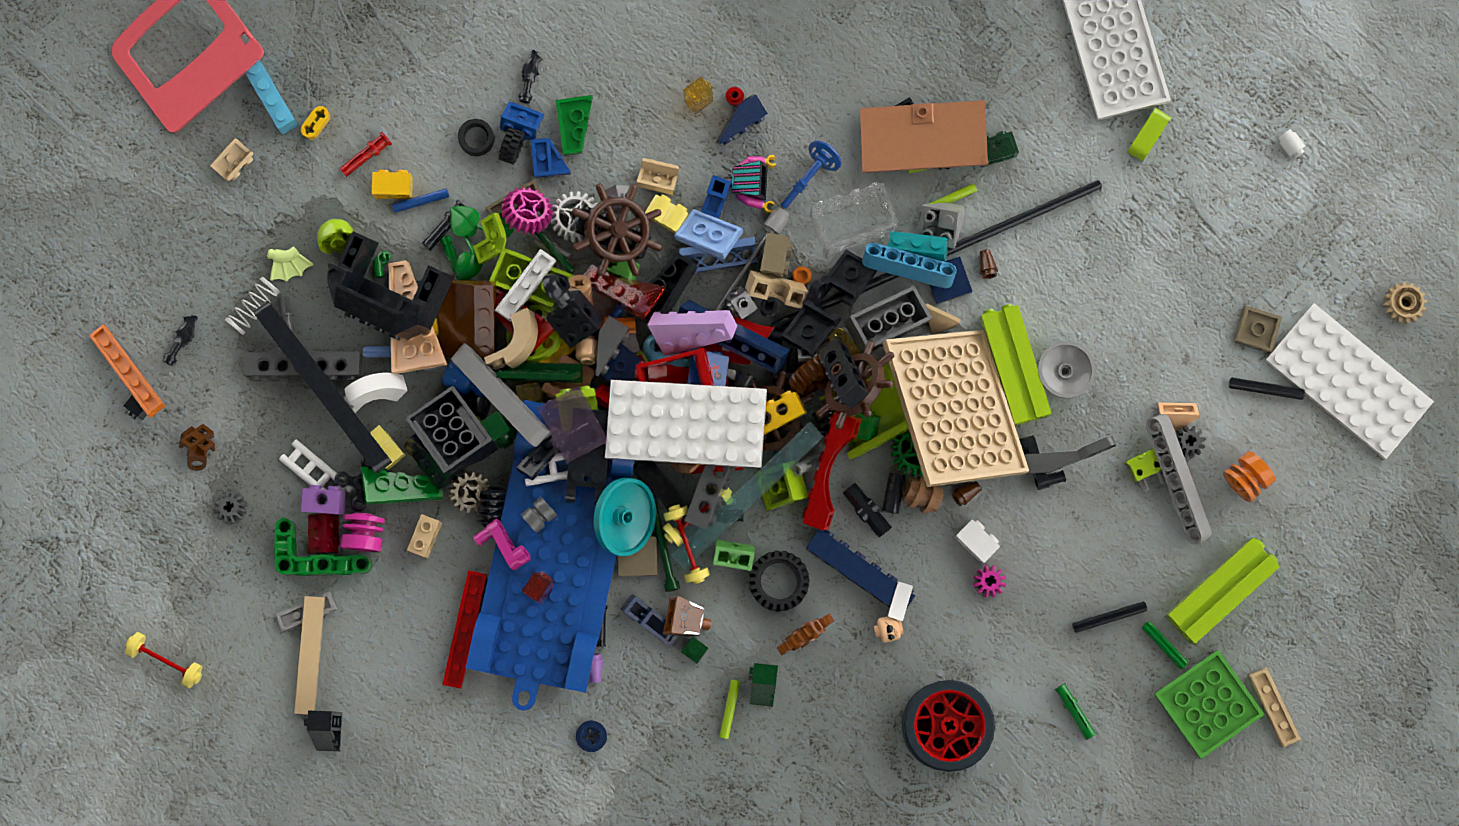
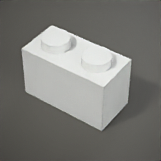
M972 519L954 538L981 564H984L1000 547L998 545L999 541L994 535H988L984 531L985 527L978 520L974 521Z

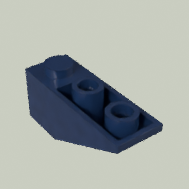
M752 94L736 105L716 140L717 144L723 143L726 145L733 140L732 136L739 133L741 135L748 131L749 125L753 123L757 125L765 120L764 116L768 113L756 94Z

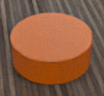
M798 267L794 270L792 279L806 286L811 281V272L806 267Z

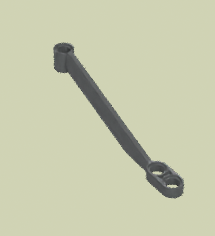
M1108 436L1088 444L1077 451L1024 454L1029 472L1026 474L1054 472L1116 446V442L1113 436Z

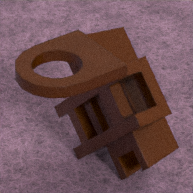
M204 424L196 429L191 426L181 433L179 448L181 449L184 446L188 448L187 466L194 471L203 470L206 467L207 451L209 449L213 452L215 451V443L211 441L214 438V432ZM194 461H200L202 462V465L193 466L191 463Z

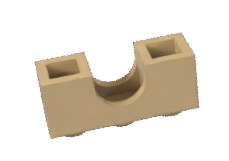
M752 270L745 285L749 296L767 300L768 296L775 297L783 301L785 305L802 309L803 302L808 294L807 288L802 283Z

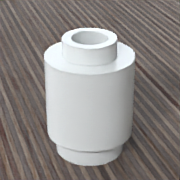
M1291 129L1278 138L1280 145L1290 158L1293 156L1298 158L1305 152L1303 150L1306 147L1296 132H1292Z

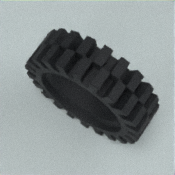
M776 550L766 553L754 563L750 572L749 586L755 600L762 607L780 612L794 608L802 602L807 594L810 579L806 566L799 557L787 551ZM775 563H783L790 566L797 575L795 591L784 599L770 597L764 592L761 585L763 572L767 567Z

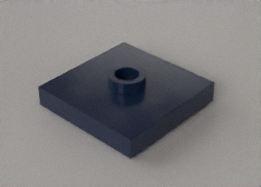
M960 256L946 261L953 264L957 269L951 287L941 288L929 284L936 305L973 292Z
M622 343L618 347L620 352L616 359H611L608 363L609 370L605 376L601 375L609 384H611V380L634 381L636 379V365L642 362L639 357Z

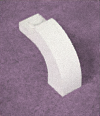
M377 373L362 377L348 385L344 389L346 394L344 399L354 413H356L364 404L373 400L388 399L397 402L408 390L403 375Z

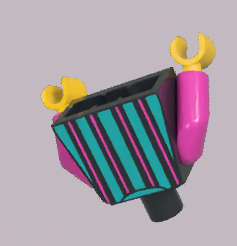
M769 155L765 159L760 156H749L740 162L738 166L732 168V177H724L723 179L732 182L731 191L737 196L739 201L749 207L763 208L765 213L770 214L772 210H768L766 206L768 204L774 206L775 204L772 201L763 203V200H766L768 168L773 169L776 166V163L771 164L769 160H775L776 157Z

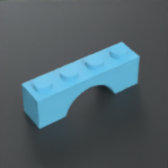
M259 60L245 74L278 130L284 135L299 125Z

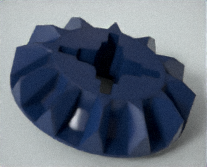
M586 721L576 731L577 744L584 751L596 752L605 745L607 731L597 721ZM589 728L593 733H600V735L594 738V745L590 739H583L589 735Z

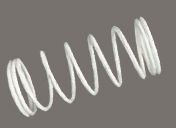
M261 277L260 280L265 285H267L274 293H272L271 291H269L268 289L264 288L259 284H255V287L266 300L252 292H248L249 296L259 307L260 304L252 297V295L256 296L264 302L269 301V299L262 293V291L257 286L261 287L262 289L266 290L274 296H277V294L280 293V291L275 286H273L269 281H267L264 277ZM243 299L241 300V302L253 316L249 315L248 313L237 307H235V311L247 323V325L231 315H228V317H226L225 319L226 322H228L242 335L245 334V331H243L239 326H237L231 318L243 324L244 326L250 328V324L238 312V310L243 312L247 316L257 320V317L244 302H246L247 304L251 305L256 309L258 308L250 302Z

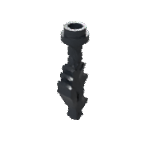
M535 50L531 51V57L522 66L521 73H523L522 81L524 82L523 92L519 93L518 98L519 102L524 104H530L533 97L530 94L531 85L536 82L535 77L540 75L538 63L543 59Z
M198 316L183 317L184 324L175 331L177 334L176 338L173 339L175 344L169 353L163 355V362L170 366H173L174 363L176 364L175 356L178 354V351L181 347L184 348L185 345H188L195 337L194 324Z

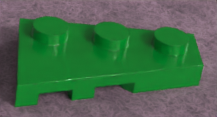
M593 95L555 100L564 156L583 153Z

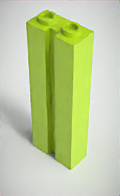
M1011 303L1002 306L1000 311H995L994 309L984 311L979 319L991 350L1014 425L1017 426L1049 417L1052 413L1039 377L1037 364L1019 306H1013Z
M1253 537L1244 543L1165 615L1191 645L1196 644L1280 567L1278 559L1272 553L1268 555L1264 551L1265 545L1259 539Z

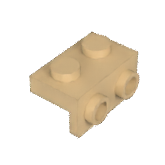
M234 138L209 166L226 181L231 179L234 181L241 172L239 170L242 166L247 167L253 160L251 156L254 153Z
M643 158L636 185L640 188L673 195L678 180L679 166Z

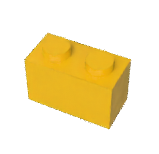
M378 170V172H372V196L374 199L412 198L413 177L407 170H397V172Z

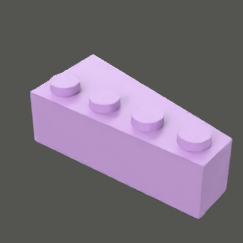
M729 310L705 311V313L688 311L687 314H677V312L661 314L660 312H654L648 327L663 355L666 356L730 340L735 333L737 324Z

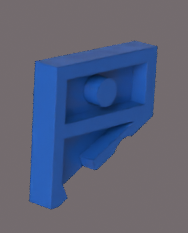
M550 138L531 140L534 178L571 175L570 169L563 161Z

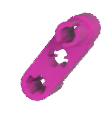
M498 519L493 520L486 525L485 529L473 535L475 542L479 546L494 538L512 570L518 569L531 560L530 554L524 546L521 545L515 548L507 531Z

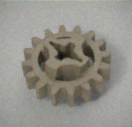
M470 470L469 474L463 471L462 477L458 474L456 475L457 481L451 480L454 486L448 489L453 493L449 495V498L453 500V505L458 506L460 511L465 508V511L469 513L472 508L477 512V507L483 505V501L480 498L486 497L483 493L480 495V491L488 489L491 485L486 483L488 481L485 476L482 477L480 472L475 475L473 470ZM466 487L472 490L474 496L468 493Z

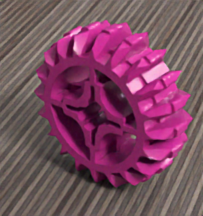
M522 186L520 190L515 188L513 192L510 191L504 198L501 207L505 224H510V229L516 228L517 233L523 231L524 235L527 232L531 235L535 232L539 234L542 230H545L548 224H550L553 215L552 204L549 203V198H544V193L539 194L538 189L533 191L531 187L525 190ZM516 204L518 206L517 210H514L513 205ZM538 211H539L540 214H541V216H540L539 218H538V216H537V212H538Z

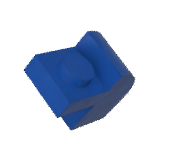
M713 175L701 212L719 219L724 204L727 201L732 182Z

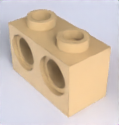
M421 514L407 551L428 559L442 523Z

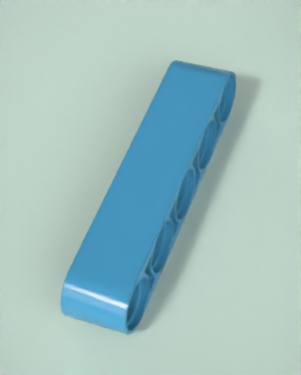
M869 243L866 246L862 259L863 265L868 268L941 288L951 287L957 272L956 267L951 263L877 243Z

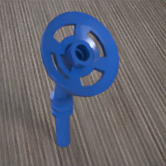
M813 141L809 145V154L815 163L802 178L798 179L795 183L796 185H793V190L781 203L783 208L787 209L797 195L802 193V190H805V187L808 186L807 183L820 167L828 171H836L841 167L842 162L839 154L829 144L822 141Z

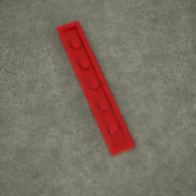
M470 570L467 572L442 685L459 689L463 687L470 645L479 616L488 574Z

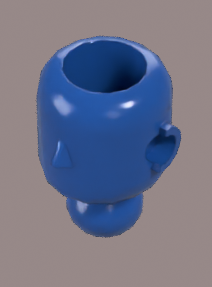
M452 360L448 363L441 378L443 386L450 388L453 385L460 395H467L473 391L476 396H485Z

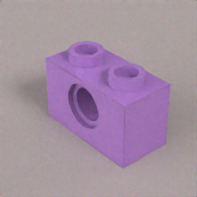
M309 485V488H303L301 512L344 514L346 491H340V487L328 486V490L321 489V485ZM323 494L327 497L325 504L321 503V496Z

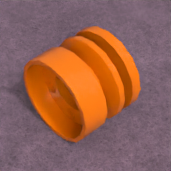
M1247 451L1238 459L1240 466L1232 464L1230 469H1226L1223 472V476L1232 490L1249 503L1255 500V496L1261 494L1259 487L1267 489L1276 481V477L1270 467L1252 451Z

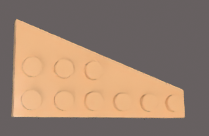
M405 260L389 263V289L413 300L418 285L409 262ZM433 326L431 330L409 340L404 338L396 340L391 337L392 373L398 374L447 365Z

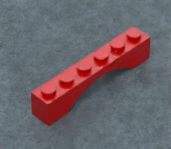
M835 412L831 416L829 422L831 428L824 439V452H821L818 460L820 466L813 476L815 483L813 489L811 488L808 493V507H805L802 514L804 518L803 524L821 530L830 529L835 512L829 492L831 469L840 451L857 437L862 418L847 416L842 429L838 430L835 428V424L839 414Z

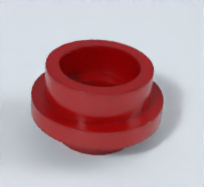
M738 87L729 88L725 94L726 101L730 105L736 106L744 100L743 91ZM737 93L738 97L732 98L731 95Z

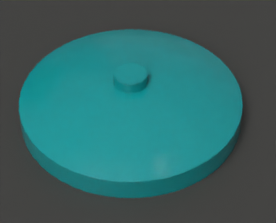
M620 478L610 483L601 493L594 512V530L598 542L607 552L618 556H630L641 550L649 540L655 525L656 505L648 486L637 479Z

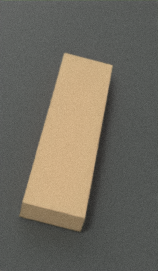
M1267 667L1248 675L1281 747H1286L1301 740Z

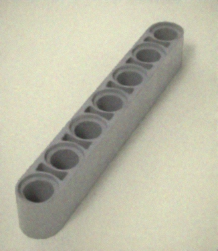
M463 344L451 357V360L530 444L537 447L549 434V429L500 378H496V373L486 365L471 347Z
M1160 414L1152 417L1146 422V428L1188 541L1194 545L1209 539L1212 532L1178 438L1167 415Z

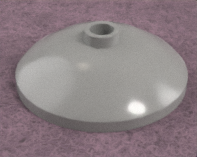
M1061 341L1051 345L1043 352L1038 363V373L1044 388L1049 393L1060 398H1074L1082 395L1090 388L1095 378L1096 366L1092 355L1085 347L1075 342ZM1066 369L1068 374L1063 375L1061 370Z

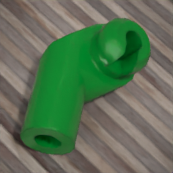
M382 251L374 258V278L384 277L383 267L391 259L390 252Z

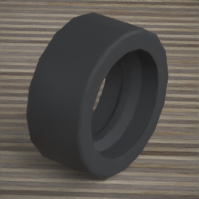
M482 119L467 120L458 131L459 144L463 151L470 156L478 157L485 155L494 145L493 130ZM474 127H480L487 133L486 143L479 148L468 146L465 140L467 131Z

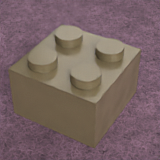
M767 233L760 273L779 278L787 277L789 261H786V259L791 257L793 244L789 242L790 236Z

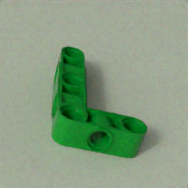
M281 518L275 524V569L280 574L331 576L366 574L372 570L373 563L371 559L364 555L297 556L295 523L287 518ZM288 522L290 529L287 532H283L281 529L282 525ZM365 559L367 566L365 569L360 570L358 564L361 560ZM327 560V569L321 570L320 563ZM284 561L289 562V568L286 571L281 569Z

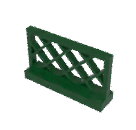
M523 362L513 369L506 364V369L496 372V378H506V381L583 383V363Z

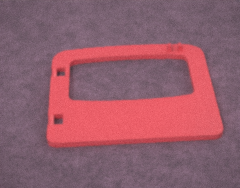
M156 0L113 43L112 56L169 132L177 133L263 57V48L248 31V28L226 0H206L224 23V30L195 60L159 88L154 87L132 58L130 49L149 28L182 0ZM244 33L250 40L247 44L241 39Z

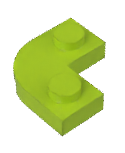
M493 213L480 221L486 239L473 246L479 264L488 262L504 250L506 233L499 213Z

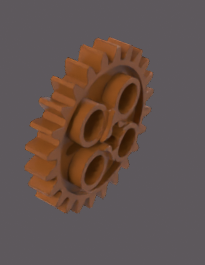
M829 613L820 619L816 618L806 622L786 637V641L779 645L777 650L782 656L790 650L795 651L800 647H805L810 641H814L820 634L825 632V628L835 620Z

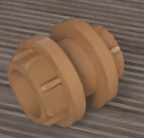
M922 476L912 477L904 488L902 499L907 503V507L911 509L919 505L921 506L920 511L922 513H934L942 502L944 491L939 486L927 487Z

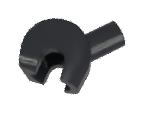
M467 396L465 399L466 404L471 405L476 412L487 417L491 402L487 397L478 396L474 399Z

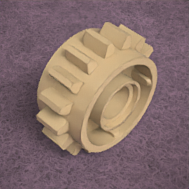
M1403 282L1401 285L1397 283L1393 288L1388 289L1387 292L1389 294L1384 296L1386 302L1383 306L1387 309L1385 313L1390 314V319L1394 318L1397 320V323L1404 321V324H1408L1409 321L1413 323L1417 318L1423 316L1421 312L1426 310L1424 304L1427 303V300H1424L1423 296L1425 293H1421L1420 287L1416 288L1413 286V283L1406 285V282ZM1402 299L1408 302V307L1403 306Z

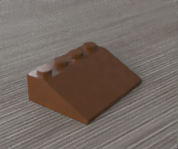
M452 281L438 312L439 344L445 357H452L463 344L471 347L483 361H485L484 357L497 352L496 281Z

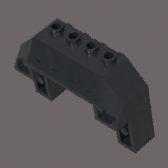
M353 231L338 265L328 264L327 283L334 307L344 311V315L349 318H359V322L366 326L374 325V329L381 333L389 332V336L396 340H400V338L409 340L431 330L454 276L428 265L413 300L364 278L379 242Z

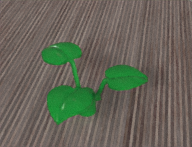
M468 206L450 207L451 230L455 235L462 236L470 249V253L463 252L458 257L455 273L459 281H466L476 276L483 264L478 263L474 249L468 237L476 234L477 229L483 230V228L478 225L480 215L477 210ZM503 211L498 213L507 239L515 228L510 229V224H505V218L502 217Z

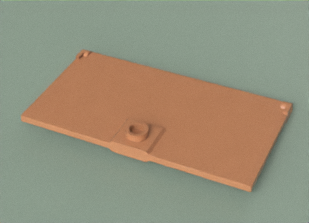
M985 100L860 108L862 173L988 165Z

